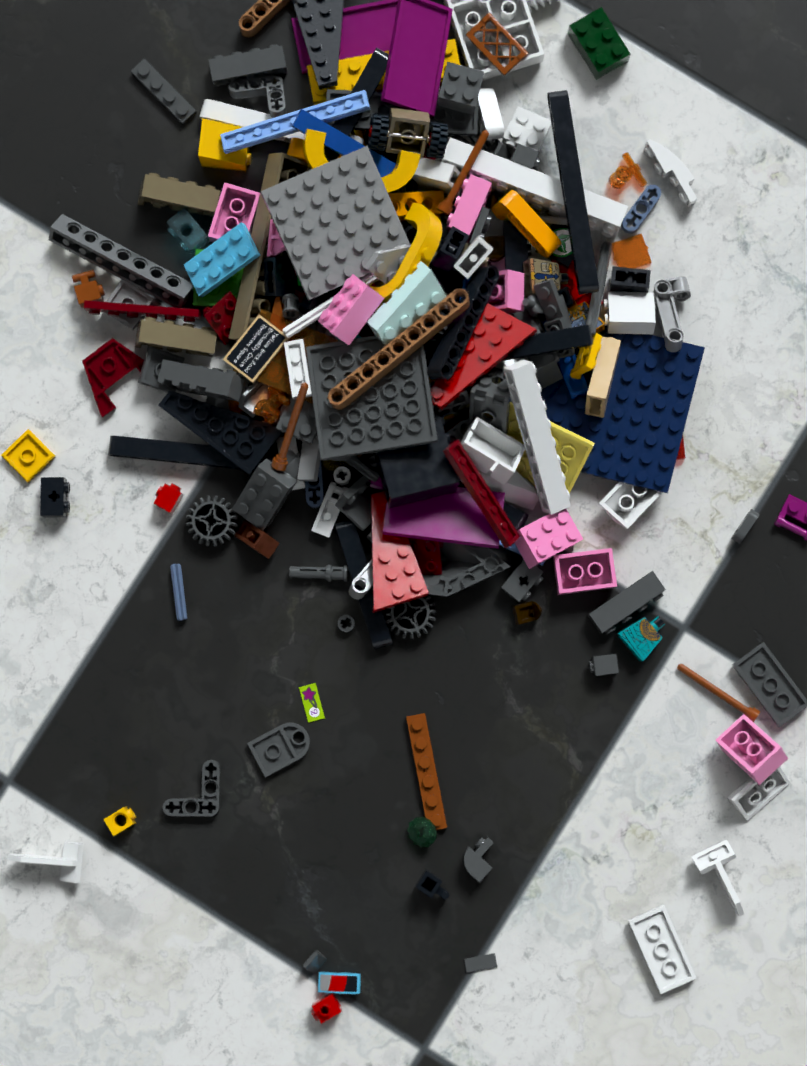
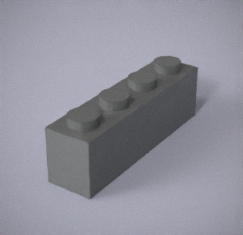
M270 45L266 49L261 50L254 48L245 53L233 52L231 55L224 57L217 55L212 57V59H208L214 87L228 85L236 80L287 73L283 47L278 45Z
M651 571L588 614V617L600 634L603 632L609 634L616 629L615 624L619 621L622 624L632 618L631 613L636 610L639 613L647 608V602L650 600L655 602L663 597L662 592L666 589L655 573Z

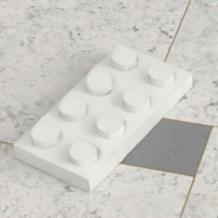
M664 905L628 920L660 994L696 979Z

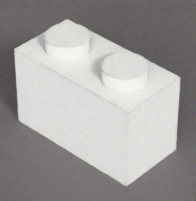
M478 235L458 258L453 267L469 279L493 251V247Z

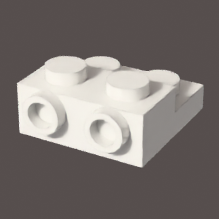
M518 106L507 127L502 142L512 149H515L519 143L539 151L551 126V120Z

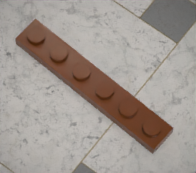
M422 713L406 716L428 831L447 828L426 715Z

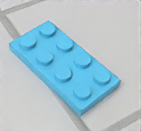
M241 222L186 262L184 267L198 296L204 297L258 258L260 253L246 225Z

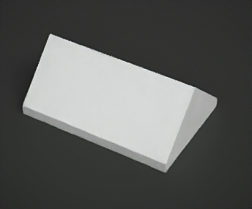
M619 482L599 504L613 521L628 530L663 492Z
M779 767L760 785L750 777L727 799L748 821L791 782L781 767Z

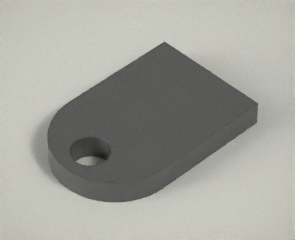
M284 723L247 744L262 773L267 777L301 759L309 749L310 737L306 729L297 723ZM296 732L304 734L305 738L302 743L294 741L293 737Z

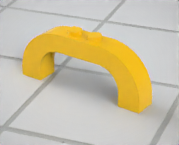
M306 129L303 139V151L306 162L312 170L328 163L324 154L326 133ZM403 150L399 151L393 171L381 177L387 192L403 187L413 177L419 164L420 154Z
M412 203L404 218L417 229V234L395 276L384 286H370L384 298L375 312L383 303H387L391 299V294L396 289L399 290L406 282L404 279L409 274L412 275L415 272L416 266L420 261L427 267L429 266L442 237L441 221L422 204Z

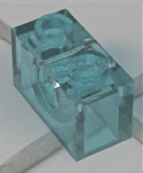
M185 208L167 221L169 226L167 230L174 238L177 236L181 240L179 244L185 252L190 251L193 255L195 249L202 248L210 241L208 235ZM185 229L192 230L189 236L182 235Z

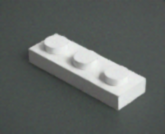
M304 340L284 342L293 400L297 399L302 383L308 384L305 397H311L312 390Z

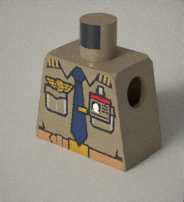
M529 258L523 262L525 298L530 295H536L533 286L543 281L553 279L557 291L560 290V285L568 284L569 276L567 273H559L558 263Z

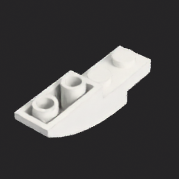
M651 139L648 140L644 150L649 159L652 158L655 163L654 169L657 174H661L663 178L670 175V182L673 187H677L679 190L681 201L686 203L688 207L695 204L697 197L690 187L695 178L689 169L669 149Z

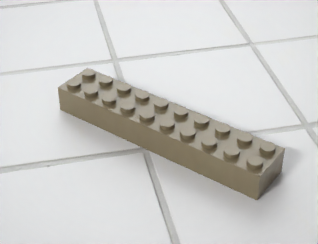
M282 152L269 154L261 191L305 173L309 165L305 161ZM261 193L251 233L260 256L245 266L229 335V339L234 341L239 340L259 314L270 322L275 298L280 297L282 299L283 297L265 296L264 258H268L267 248L270 220L272 218ZM284 250L282 253H280V254L277 255L276 257H289V256H288V254H287V251Z

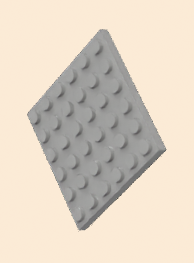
M368 146L260 192L308 300L344 285L345 281L352 274L358 278L370 274L364 267L376 251L391 250L392 247L405 244L410 245Z

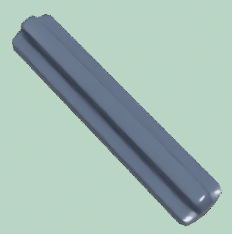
M172 564L170 568L176 617L179 621L186 620L187 610L182 569L180 564Z

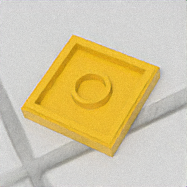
M29 429L1 455L28 483L56 457Z

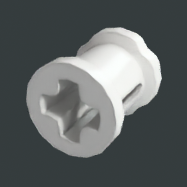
M343 466L335 469L333 474L335 482L341 486L347 485L351 480L349 469ZM340 472L347 474L343 481L341 478H337L340 476Z

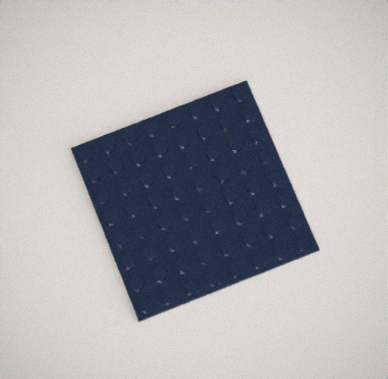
M605 326V329L598 334L602 337H613L621 340L604 418L585 414L587 394L572 399L564 378L545 388L541 386L542 391L540 393L542 400L546 404L547 418L549 421L595 443L581 473L668 494L705 347L683 342L678 352H670L665 347L663 337L650 334H609L607 326ZM575 348L576 358L578 356L579 348ZM593 370L583 374L588 388Z

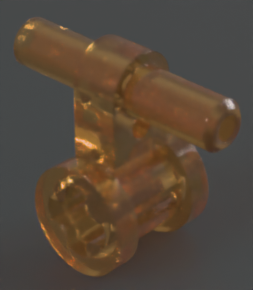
M628 152L624 153L622 158L627 166H619L610 175V185L615 189H620L634 175L639 185L644 187L647 185V181L640 172L641 168L637 163L635 164Z
M271 386L267 389L271 396L267 400H260L254 408V413L264 417L268 424H272L278 419L280 415L278 408L281 404L284 406L290 405V400L281 390H276Z

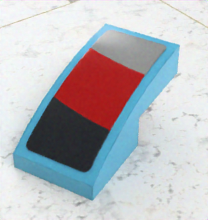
M319 972L318 992L360 994L361 973Z

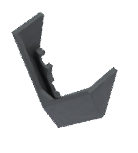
M443 542V548H440L442 575L422 574L429 592L428 595L448 597L510 566L488 547Z

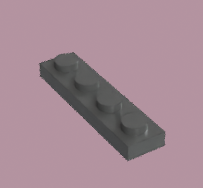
M145 58L131 70V73L182 125L197 113Z

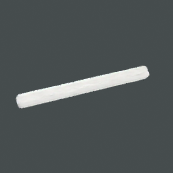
M371 273L360 279L369 286L378 281ZM333 297L283 328L285 336L290 338L318 320L321 313L331 304Z

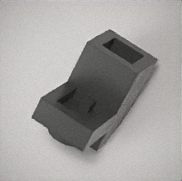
M488 836L485 839L483 837L479 839L474 845L476 847L475 851L468 846L464 853L465 867L470 875L479 883L492 869V866L482 858V855L494 843Z

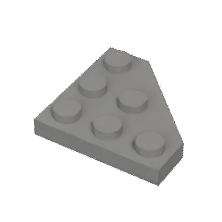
M405 244L392 247L391 250L376 251L364 268L385 285L395 276L411 245Z

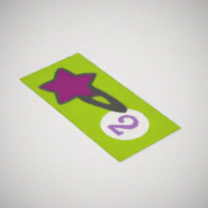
M316 683L299 687L308 723L324 719L325 716Z

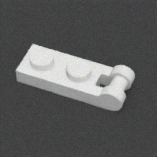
M331 482L311 530L327 538H330L340 510L335 506L338 500L332 498V495L336 493L340 495V498L349 489L336 486L337 484Z

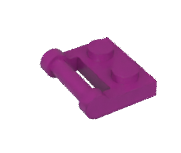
M789 494L774 525L777 527L782 526L804 537L803 539L807 541V530L784 519L785 515L807 525V503Z

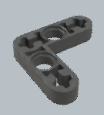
M271 75L242 79L229 84V93L232 98L241 99L267 95L269 113L272 118L287 114L283 80L280 76ZM253 86H260L259 88H256V89H253V88H252ZM273 96H281L277 99L272 98Z
M208 760L203 764L202 798L168 799L163 804L164 813L168 816L210 817L216 815L220 809V764L216 760ZM210 763H213V766L217 768V770L213 771V777L217 776V780H206V776L210 777V771L206 770ZM209 782L216 785V791L212 794L206 791V785ZM171 801L174 805H181L180 801H183V813H180L181 809H175L171 813L170 809H167V805H170ZM199 801L203 802L202 806H207L209 802H212L216 809L212 810V813H209L208 809H202L203 813H199ZM188 802L196 804L197 809L194 813H189L186 810Z

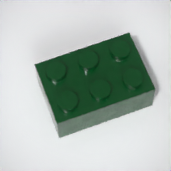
M602 7L569 25L568 35L596 80L629 61L631 54Z

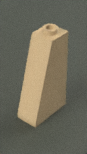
M602 337L601 349L597 354L596 365L593 369L587 392L585 414L604 418L621 340L613 337Z

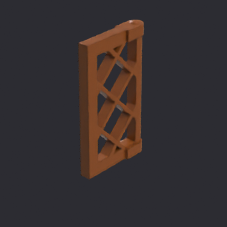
M490 12L466 33V37L503 76L529 54ZM491 21L497 29H485V25ZM477 32H483V42H480L474 36ZM485 32L497 33L496 42H485ZM498 33H502L510 43H499ZM485 45L496 46V56L492 55L485 48ZM498 46H509V56H498ZM511 46H514L520 54L511 56ZM497 59H509V64L503 67Z

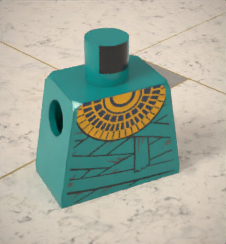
M659 616L651 622L644 617L616 635L640 662H643L662 639V636L657 631L665 623Z

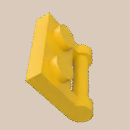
M595 333L594 337H592L593 345L579 348L575 366L570 372L572 378L580 379L582 374L594 369L597 353L601 349L602 336Z

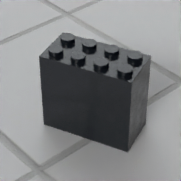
M438 409L434 410L438 442L373 453L389 509L454 493L457 490L459 480L461 479L443 453V450L451 444L449 433L444 431L443 414L440 415Z

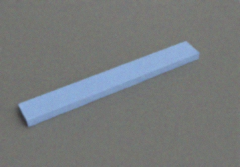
M362 90L304 108L303 110L323 122L329 123L371 109L367 92ZM300 110L220 134L225 154L299 132L292 125Z

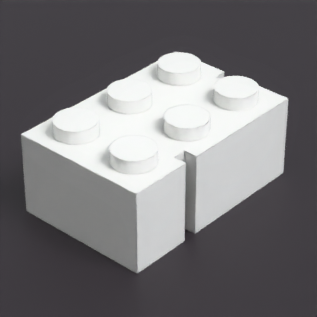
M476 417L468 427L461 442L476 468L485 474L487 472L491 473L490 477L504 485L514 474L525 451L524 444L479 417Z

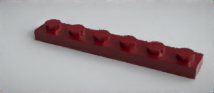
M84 300V309L89 311L88 314L100 315V312L108 313V316L118 317L119 314H127L126 317L138 318V315L155 319L157 317H165V320L176 321V318L184 319V322L195 323V320H200L201 315L199 309Z
M453 441L443 450V453L504 548L510 547L520 535L460 441Z

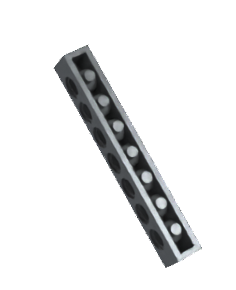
M61 214L50 227L49 241L175 308H183L192 296L194 286L188 280L78 223L72 218Z

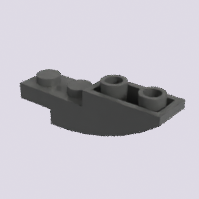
M553 279L535 284L533 287L547 321L544 323L546 332L572 328L563 294H558ZM575 348L557 351L556 354L559 359L575 354Z

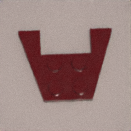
M113 338L82 360L102 418L116 408L105 391L135 368L141 373L144 359Z

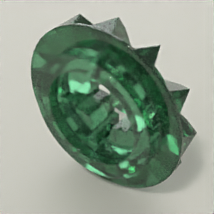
M416 817L409 823L407 831L409 832V839H412L414 842L413 845H419L422 848L429 847L435 842L437 836L436 828L429 819ZM424 828L423 836L419 837L420 832L418 830Z

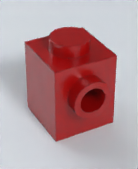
M165 483L163 487L160 486L158 488L154 504L173 514L184 496L180 492L181 488L173 483L170 486Z
M330 993L312 1004L313 1009L311 1010L316 1021L319 1019L322 1024L341 1013L342 1007L335 994Z

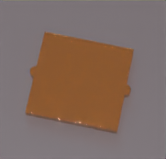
M642 233L612 243L613 260L616 261L618 267L638 268L652 263L648 253L649 247L645 245Z

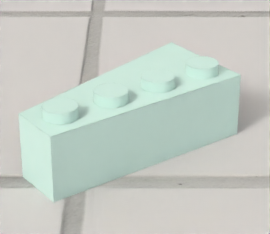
M421 261L416 266L415 272L412 275L409 274L404 279L406 282L399 290L396 289L391 294V299L387 303H383L367 321L375 336L385 345L447 297L432 270Z

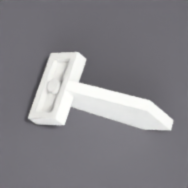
M725 840L691 856L701 875L715 869L738 916L743 915L741 902L722 866L736 859V855L728 841Z
M64 842L62 858L8 854L7 860L62 865L60 881L80 883L84 844Z

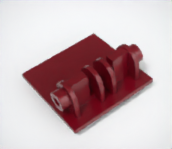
M231 291L222 297L211 309L206 307L203 310L204 318L224 345L231 340L229 335L237 302Z
M408 538L421 574L442 575L440 548H443L444 543Z

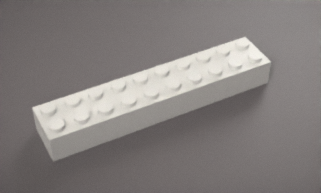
M450 137L441 162L455 165L458 171L461 172L474 146ZM481 149L466 179H469L472 174L491 182L492 190L496 191L500 196H505L510 190H514L526 202L530 203L532 208L536 210L544 208L549 210L548 213L552 216L566 217L559 179ZM584 189L590 230H598L606 237H616L628 206Z

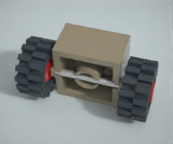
M391 107L389 116L372 114L368 135V149L385 150L387 153L395 154L403 150L420 154V157H424L425 146H427V157L443 159L448 136V125L431 122L430 125L428 112Z

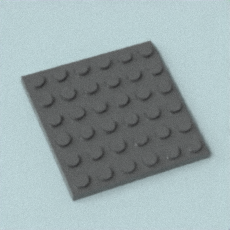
M413 334L410 339L417 340L420 335ZM374 335L356 338L350 345L343 341L306 347L322 461L438 442L424 344L341 410L332 407L328 399L331 389L386 345ZM396 347L395 352H402L404 350V347ZM383 358L379 364L386 365L389 359ZM371 370L367 371L364 377H371L374 372ZM352 383L349 389L355 390L358 387V383ZM337 395L333 401L340 402L343 396Z

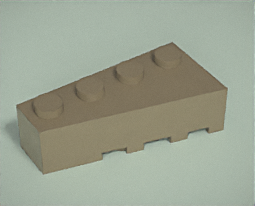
M149 173V175L145 174L141 182L138 205H144L145 202H149L153 207L157 208L168 205L169 208L176 211H183L184 208H187L189 213L214 216L220 190H216V187L211 185L202 187L198 186L196 182L186 181L184 183L174 177H167L166 179L161 178L159 174Z
M145 317L137 325L134 348L148 345L157 349L165 347L170 352L177 353L186 350L187 354L212 357L215 354L217 334L211 327L203 326L199 329L194 328L192 324L183 323L181 326L175 325L174 321L164 320L163 323L157 322L155 318Z

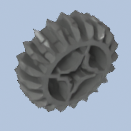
M207 495V502L201 497L199 498L200 505L196 502L193 503L196 507L195 510L189 508L193 515H186V518L192 520V522H187L186 526L193 527L188 530V533H195L192 537L194 540L200 537L199 544L202 545L204 540H206V546L209 547L211 541H213V546L217 547L218 540L223 545L225 542L222 538L231 539L227 535L229 532L235 534L231 527H237L238 524L232 522V520H237L238 516H231L235 511L232 509L228 510L232 505L230 502L224 505L225 498H221L220 502H218V496L215 495L213 501H211L210 495ZM212 506L207 515L198 516L204 508ZM217 507L222 508L226 512L227 521L218 518ZM214 515V519L218 522L216 524L213 523V526L210 527V523L206 520ZM197 522L206 524L207 535H203L198 530ZM226 526L219 535L212 536L217 527Z
M427 596L425 599L423 597L418 598L424 604L422 606L413 607L410 602L403 603L404 611L394 616L396 606L386 608L390 612H386L384 615L386 617L391 616V619H388L386 623L390 624L393 622L394 624L390 627V630L392 631L397 628L398 630L395 633L397 636L401 631L404 632L402 636L404 639L407 633H410V639L414 638L413 633H417L418 638H420L421 634L419 631L421 630L427 634L428 631L425 629V626L432 628L433 625L428 622L429 620H436L435 617L430 616V614L436 613V610H430V607L435 606V603L428 604L427 602L431 599V596ZM406 604H408L409 608H412V610L414 609L416 611V613L413 614L414 622L412 621V618H409V616L408 618L406 616H403L407 613ZM426 610V619L421 626H418L416 616ZM407 619L411 622L413 629L403 628L397 621Z

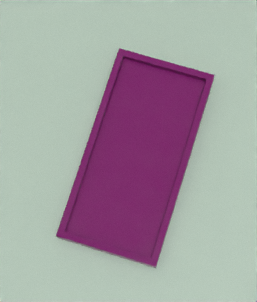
M383 0L343 8L339 60L373 54L376 48L382 51L390 50L398 0ZM297 17L291 18L302 74L308 73L307 65H311V61Z
M398 0L381 101L407 110L428 112L430 118L435 116L452 8L430 0Z
M457 487L454 493L390 509L388 504L386 505L383 535L499 549V538L467 488ZM492 491L503 509L505 493Z

